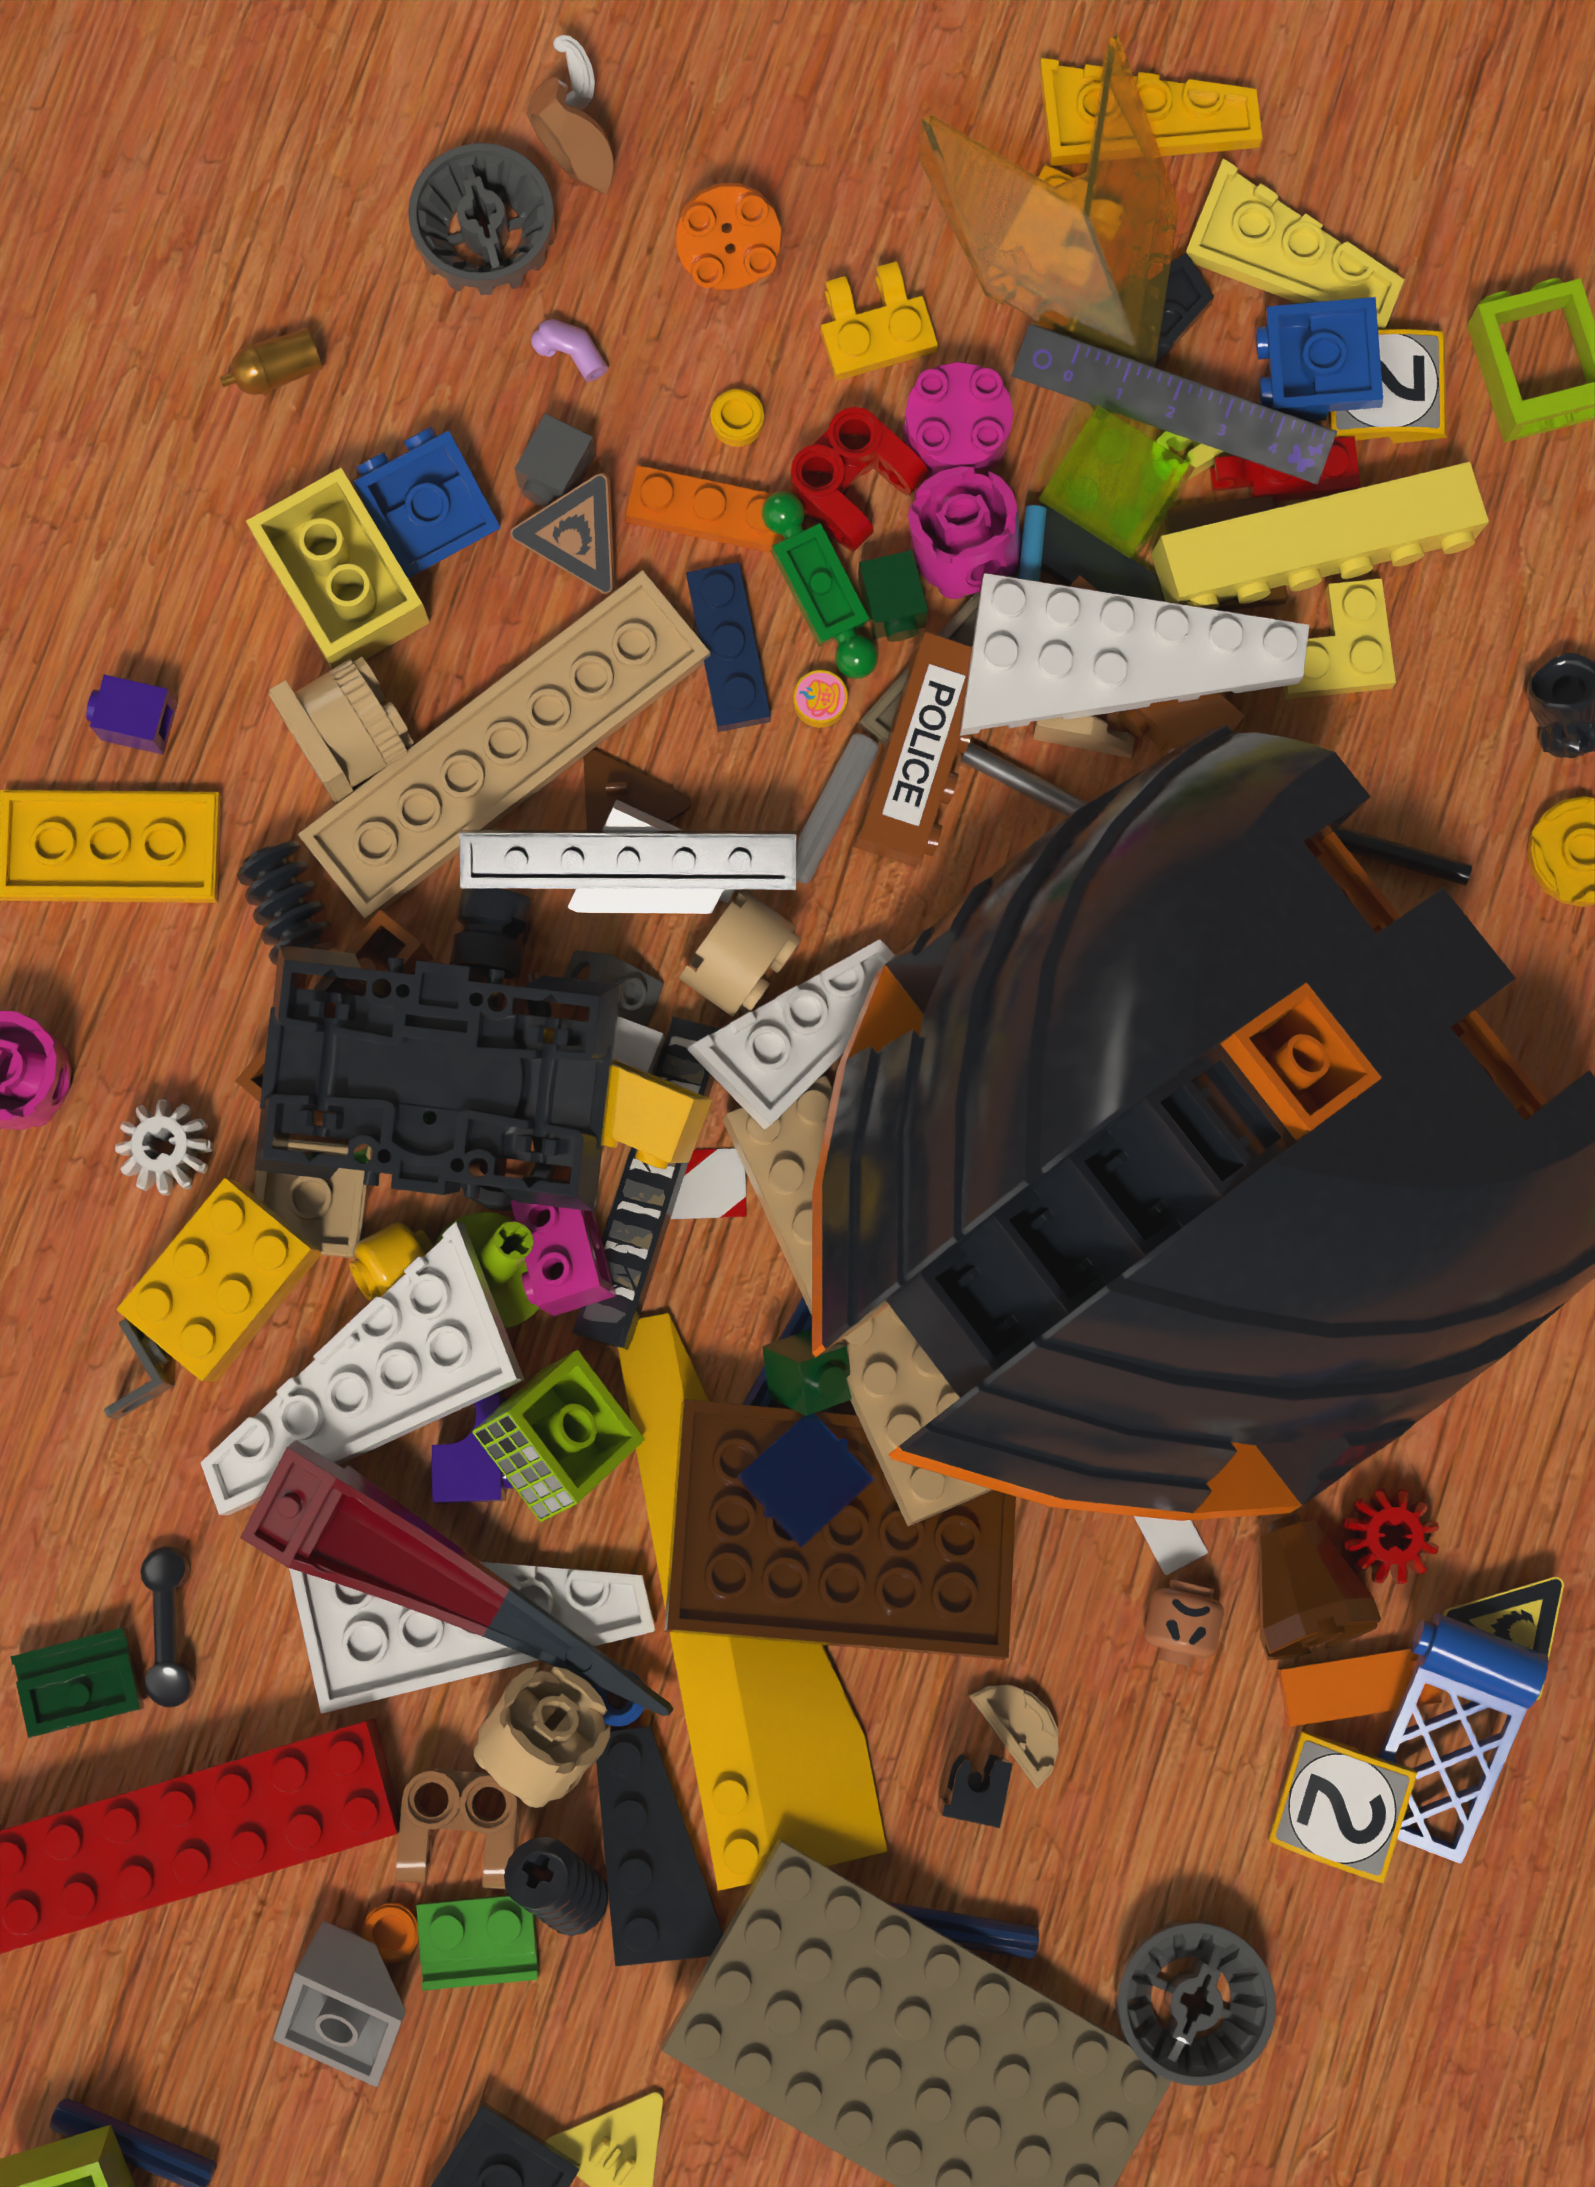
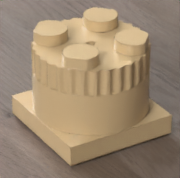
M363 657L354 662L351 659L345 661L295 692L292 691L285 680L269 690L270 694H268L336 805L354 792L352 787L407 755L406 749L414 745L407 732L408 728L392 702L384 706L380 705L386 698L378 686L380 685Z

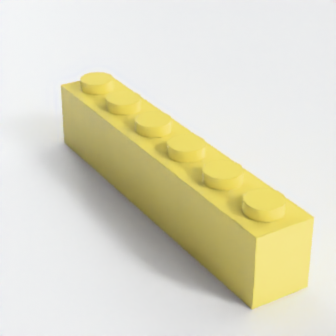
M1467 462L1163 535L1160 537L1151 556L1165 602L1215 610L1219 607L1218 602L1238 598L1241 604L1261 600L1270 595V589L1283 585L1289 586L1291 591H1301L1319 584L1322 581V577L1341 573L1343 579L1361 576L1371 571L1373 565L1392 561L1393 566H1404L1418 561L1424 557L1425 552L1441 548L1444 554L1457 553L1475 544L1476 537L1486 527L1489 520L1471 463Z

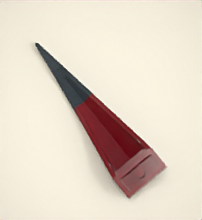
M297 1440L293 1441L286 1448L240 1537L242 1540L290 1569L355 1589L444 1621L554 1667L568 1669L586 1681L662 1716L671 1714L674 1708L670 1702L348 1465L343 1469Z

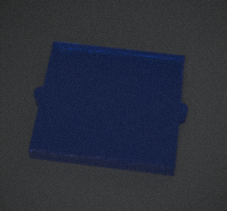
M815 1413L808 1416L804 1415L737 1476L741 1483L765 1508L763 1515L766 1518L773 1517L800 1548L875 1480L847 1450V1440H838Z

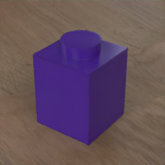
M104 674L100 690L94 689L89 697L86 717L91 722V729L101 741L164 755L178 703L166 688Z

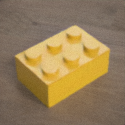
M224 1178L116 1310L200 1381L217 1382L319 1259L322 1251L269 1206L261 1202L240 1182Z

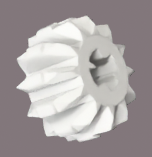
M165 1099L158 1100L154 1117L145 1106L137 1107L136 1115L141 1123L136 1127L130 1122L124 1121L120 1126L123 1132L132 1137L131 1141H124L115 1145V1151L118 1154L132 1156L121 1166L122 1173L126 1176H133L139 1173L136 1186L143 1191L150 1189L156 1182L158 1192L164 1196L171 1194L173 1178L184 1189H190L193 1183L187 1171L191 1167L203 1174L208 1170V1165L196 1158L197 1154L213 1151L212 1142L205 1139H197L206 1131L208 1125L201 1118L190 1121L192 1109L185 1104L177 1107L172 1114L170 1103ZM158 1140L169 1141L175 1145L174 1152L170 1156L164 1153L160 1154L153 1148Z

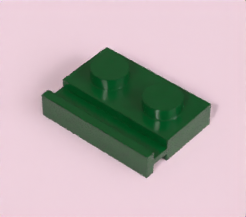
M127 1627L10 1656L18 1681L16 1685L28 1738L144 1709L132 1652L130 1653Z

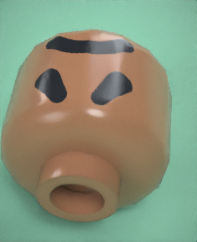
M1170 1580L1168 1588H1159L1154 1591L1145 1625L1144 1637L1150 1645L1161 1648L1159 1660L1192 1667L1194 1656L1207 1658L1215 1653L1224 1616L1222 1604L1213 1599L1215 1590Z

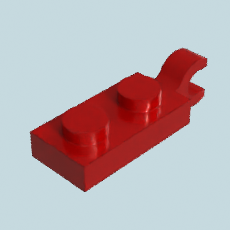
M1355 436L1334 439L1318 484L1237 456L1215 458V467L1210 468L1212 491H1226L1249 487L1250 498L1273 496V501L1321 498L1361 488Z

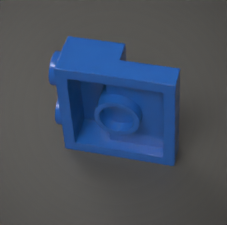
M1376 297L1267 306L1266 326L1256 327L1258 360L1268 359L1269 377H1261L1259 379L1260 404L1308 421L1327 420L1328 412L1382 408L1383 388Z
M432 426L403 441L408 451L389 461L385 452L356 466L361 477L351 481L356 493L407 578L501 528L449 430L436 435Z

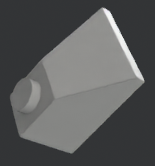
M322 1921L294 1973L273 2040L378 2087L406 2011L376 1944L360 1938L359 1935L351 1930L338 1928Z

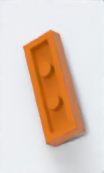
M636 465L625 512L626 523L771 553L770 550L773 545L784 541L782 535L770 531L762 520L761 511L763 503L772 493Z

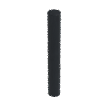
M1342 826L1333 831L1349 852L1464 886L1469 881L1472 871L1471 864Z

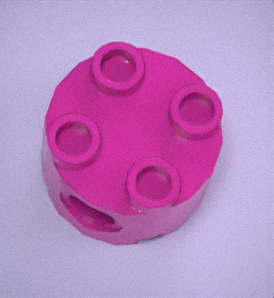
M961 362L927 369L919 375L916 385L908 396L903 441L925 463L930 474L927 479L940 471L959 466L975 467V474H983L988 477V471H993L998 464H1001L1006 456L1014 414L1010 395L1003 386L1002 378L993 369Z
M959 466L943 470L924 481L916 491V500L912 504V509L910 506L908 512L913 553L918 571L931 585L937 587L943 596L949 599H959L966 594L980 592L984 573L1011 577L1018 570L1020 563L1021 538L1018 508L1013 491L1000 476L988 471L989 477L983 474H975V467Z
M0 1011V1129L24 1130L30 1127L46 1125L52 1119L54 1113L60 1109L70 1090L72 1068L69 1062L68 1050L40 1023L15 1011Z

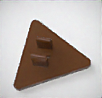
M594 749L583 756L587 830H603L616 800L666 823H669L691 808L689 796Z

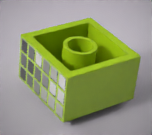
M578 1350L541 1369L472 1431L540 1522L578 1504L645 1440Z

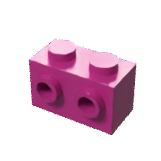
M511 1200L515 1219L509 1222H518L525 1225L530 1230L534 1241L531 1252L525 1258L528 1271L522 1273L523 1287L531 1304H536L537 1307L550 1315L557 1316L616 1296L595 1212L519 1203Z

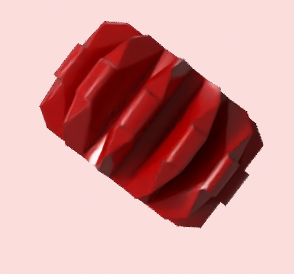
M1384 1488L1373 1490L1372 1500L1374 1507L1363 1498L1356 1499L1353 1502V1506L1363 1519L1344 1518L1342 1522V1527L1357 1532V1539L1342 1542V1549L1344 1551H1355L1358 1549L1362 1551V1554L1352 1564L1354 1570L1361 1572L1374 1562L1371 1576L1372 1581L1375 1583H1383L1388 1576L1389 1570L1396 1584L1407 1583V1566L1417 1574H1424L1428 1567L1418 1553L1437 1554L1439 1546L1435 1543L1424 1541V1533H1432L1439 1529L1438 1522L1428 1521L1420 1523L1419 1518L1427 1511L1428 1504L1425 1501H1418L1407 1510L1409 1492L1404 1489H1398L1393 1495L1391 1502ZM1382 1525L1385 1527L1397 1525L1399 1527L1401 1535L1395 1536L1396 1539H1401L1398 1547H1383L1381 1545L1379 1537H1385V1534L1379 1533Z

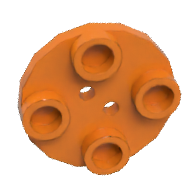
M718 183L700 190L684 205L676 222L675 246L683 267L691 274L699 286L716 290H737L757 282L760 278L767 277L775 268L776 257L780 250L781 227L773 206L759 191L741 183ZM730 223L731 227L729 229H722L723 224ZM727 244H734L732 250L725 249Z

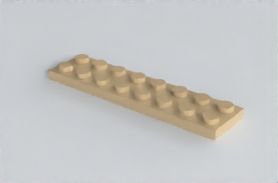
M642 570L408 749L407 755L382 769L301 831L298 836L368 923L379 910L384 911L460 852L459 833L461 830H489L702 666L704 660L710 656V651Z
M826 1076L818 1078L765 1130L743 1107L727 1113L723 1119L811 1315L812 1191L833 1092ZM888 1306L839 1341V1343L847 1346L850 1368L847 1382L852 1397L850 1401L907 1526H911L993 1490L896 1461L888 1455L960 1399L891 1306Z

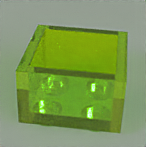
M1097 405L1038 500L1128 558L1136 561L1195 467Z

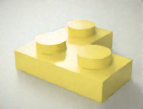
M1382 579L1328 584L1325 589L1331 636L1308 639L1303 678L1299 684L1283 686L1285 699L1392 689L1396 684Z

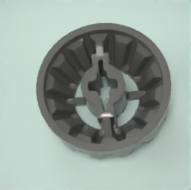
M475 143L451 149L433 160L423 170L413 187L409 200L408 216L416 250L422 256L428 271L433 276L439 274L446 278L449 286L461 292L464 286L476 287L481 295H492L493 287L509 283L512 289L522 285L524 274L531 269L539 271L544 265L545 252L548 246L552 245L555 240V213L549 186L541 172L530 160L510 148L496 144ZM503 203L511 207L519 218L507 221ZM478 207L482 209L484 219L488 220L490 238H486L483 227H479ZM457 213L461 233L449 236L451 221ZM522 228V236L518 247L511 256L503 261L501 250L507 244L509 231ZM465 243L466 247L474 254L483 256L485 266L465 261L454 251L452 246Z
M1177 1920L1166 1923V1927L1152 1934H1145L1137 1941V1947L1129 1958L1123 1961L1119 1969L1120 1978L1117 1995H1114V2003L1122 2029L1121 2032L1137 2057L1152 2071L1168 2080L1191 2086L1212 2085L1227 2081L1247 2069L1262 2053L1270 2038L1276 2014L1275 1991L1271 1976L1257 1952L1241 1937L1226 1928L1204 1920H1200V1922H1181ZM1182 1957H1196L1190 1971L1178 1973L1169 1982L1157 1977L1161 1969L1168 1963ZM1221 1973L1224 1975L1229 1986V2009L1223 2008L1222 1995L1216 1987ZM1152 1985L1165 1991V2004L1171 2014L1166 2029L1160 2025L1152 2009ZM1200 1987L1199 1993L1207 2000L1206 2005L1203 2009L1193 2007L1190 2013L1187 2014L1188 2008L1180 2001L1181 1996L1184 1992L1194 1994L1197 1988ZM1220 2017L1224 2018L1220 2026L1213 2032L1203 2037L1194 2038L1197 2031L1207 2030L1215 2025Z

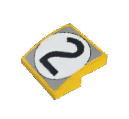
M1410 329L1378 330L1383 388L1382 408L1331 412V429L1337 431L1335 438L1355 436V441L1389 437L1393 444L1447 438L1444 332Z
M1301 1730L1270 1829L1268 1841L1329 1866L1384 1884L1417 1772L1413 1768L1359 1752L1354 1746Z

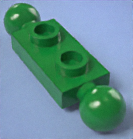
M778 491L771 494L763 503L761 511L762 520L770 531L782 535L784 541L773 545L770 552L818 646L820 647L836 640L838 647L835 653V662L839 671L852 679H862L869 676L877 666L878 651L871 640L858 636L855 629L866 625L870 619L821 523L804 530L801 524L804 520L805 511L801 500L795 494L788 491Z

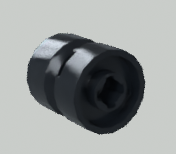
M463 888L457 919L464 926V930L454 934L450 964L485 969L484 977H489V969L505 971L504 979L519 978L521 976L525 946L518 940V937L528 932L532 899L516 892L498 888Z

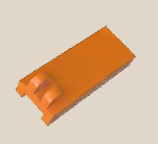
M1411 1648L1277 1669L1287 1726L1294 1727L1397 1710L1417 1664L1418 1654L1411 1652ZM1425 1683L1416 1705L1423 1706L1441 1703L1440 1692H1442V1689Z

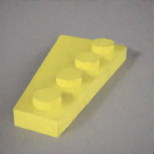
M1223 158L1186 250L1192 263L1298 304L1376 297L1378 330H1385L1405 279L1348 241L1342 244L1323 231V225L1306 213L1302 217L1278 201V194L1261 183L1257 187L1238 174L1239 168Z

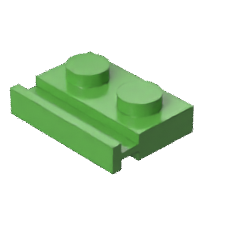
M509 1894L422 1902L416 1905L420 1964H422L423 1977L422 1991L538 1980L539 1968L537 1962L535 1916L512 1900Z

